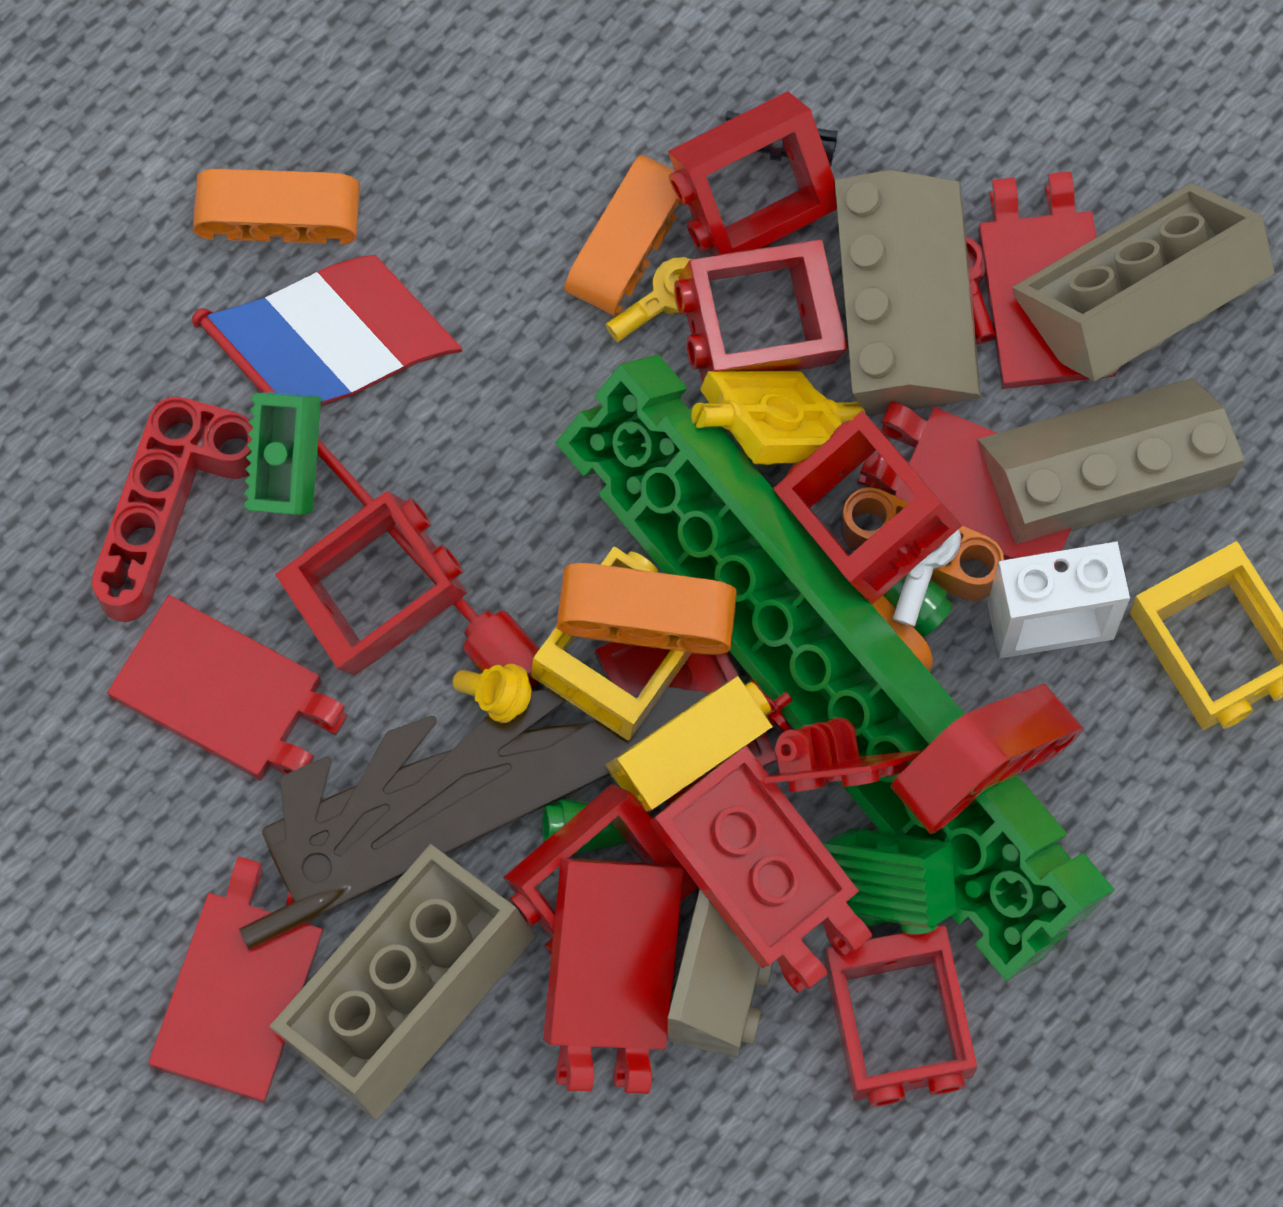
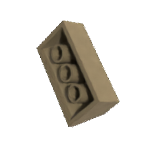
M895 170L835 179L853 395L868 415L885 414L891 401L902 404L910 409L981 398L961 184L959 181Z
M1189 183L1016 284L1012 289L1014 297L1059 362L1087 378L1097 381L1100 378L1112 375L1120 366L1143 352L1157 348L1165 339L1190 324L1202 321L1210 312L1235 297L1247 294L1255 285L1275 273L1263 216L1193 183Z
M1194 378L977 439L1015 544L1070 528L1071 531L1231 484L1245 461L1225 408Z
M430 844L272 1022L270 1027L334 1088L374 1120H377L535 939V935L514 905Z
M701 889L699 890L668 1015V1041L738 1058L742 1042L754 1045L762 1009L751 1007L756 984L768 987L773 963L764 968L759 966Z

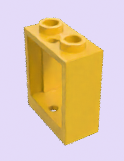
M1237 541L1136 595L1129 613L1203 731L1218 722L1223 729L1234 726L1252 714L1254 710L1251 704L1269 694L1273 701L1283 698V612ZM1229 585L1276 658L1279 666L1223 697L1212 701L1162 621Z
M615 546L601 563V565L658 573L654 564L644 556L636 552L625 554ZM555 627L534 656L530 676L627 741H630L691 653L671 650L636 699L567 653L566 651L576 639V636L565 634Z
M737 676L703 697L608 762L605 766L619 787L632 792L646 812L650 811L772 728V725L766 718V715L772 712L771 707L753 682L744 685Z

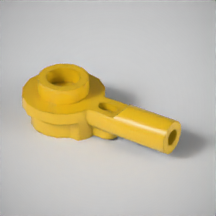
M679 257L663 262L654 274L653 291L605 324L609 334L616 342H620L663 311L671 315L679 313L674 297V283L676 280H679V275L689 260L692 259Z
M516 664L494 665L490 669H485L482 674L469 670H460L453 677V687L456 691L474 696L480 708L487 711L494 721L500 723H508L517 715L523 713L531 699L532 689L527 672Z

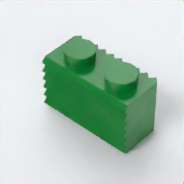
M277 392L256 393L250 398L255 403V406L250 409L255 417L249 421L254 429L248 433L253 440L247 445L252 452L246 457L251 464L246 468L250 476L245 480L249 488L244 494L249 499L243 505L248 511L295 515L313 512L321 396Z
M858 827L851 828L823 843L824 847L859 890L846 903L866 926L877 925L887 921L900 923L901 931L904 933L924 934L934 931L938 923L957 913L952 846L950 841L941 842L940 839L930 840V838L920 839L919 836H900L899 833H880L879 830H860Z

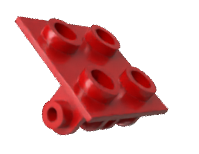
M833 718L825 722H818L799 729L783 732L778 737L775 746L780 773L763 777L764 784L788 781L790 792L825 787L828 782L842 781L843 786L867 784L879 781V777L900 774L908 766L907 762L914 760L924 750L859 757L854 726L844 718Z

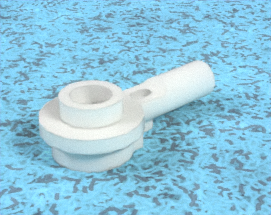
M959 529L907 574L892 620L915 627L933 569L947 565L955 558L960 549L961 534Z

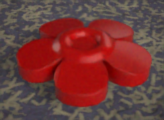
M753 679L751 682L758 687L771 707L772 712L766 715L770 724L776 726L782 733L792 730L781 713L783 708L793 702L788 693L785 692L772 701L768 694H764Z

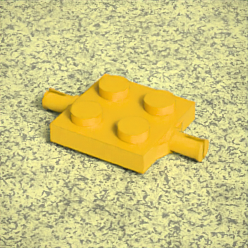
M708 371L700 391L709 403H696L693 406L691 418L697 428L723 427L730 430L744 449L745 454L754 464L771 465L774 463H798L806 460L830 439L837 427L847 421H851L861 411L865 413V410L858 401L834 402L827 399L812 386L802 371Z

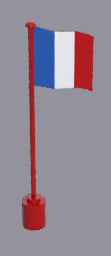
M376 255L357 257L330 265L276 293L256 301L213 314L210 310L201 308L195 311L192 316L193 326L195 328L202 326L261 393L277 392L321 396V405L353 396L417 363L446 354L463 352L462 347ZM318 438L317 455L364 507L374 501ZM397 525L390 528L387 532L436 585L437 583ZM463 598L453 604L470 623L464 632L467 640L464 643L463 651L482 672L494 665L516 664L526 670L532 691L541 684L530 676L533 658L540 647L507 611H500L496 614L486 611L478 615Z

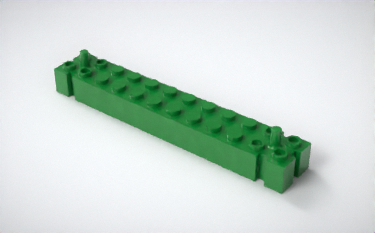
M658 354L620 364L594 395L602 406L581 411L556 440L557 446L583 477L597 473L606 483L599 496L665 574L715 580L736 588L737 598L731 649L729 651L755 680L763 692L768 694L772 701L783 693H788L793 702L783 708L781 713L794 729L818 722H825L833 718H844L856 730L859 757L925 750L948 726L965 714L875 607L848 581L721 427H695L696 424H693L691 418L692 409H688L681 401V396L688 388ZM898 775L879 777L877 782L843 786L881 833H899L900 836H919L920 839L930 838V840L940 839L941 842H951L957 913L953 914L952 917L958 925L971 919L984 934L975 945L1005 981L1041 961L1069 934L1066 929L1084 920L1115 891L1084 853L1071 859L1058 844L1067 835L1066 831L1018 775L985 789L957 817L933 834L927 831L892 790L891 784Z

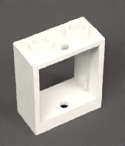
M1118 542L999 561L987 603L999 659L1114 640L1130 600ZM1058 561L1065 562L1068 570L1058 572L1055 570L1054 564Z

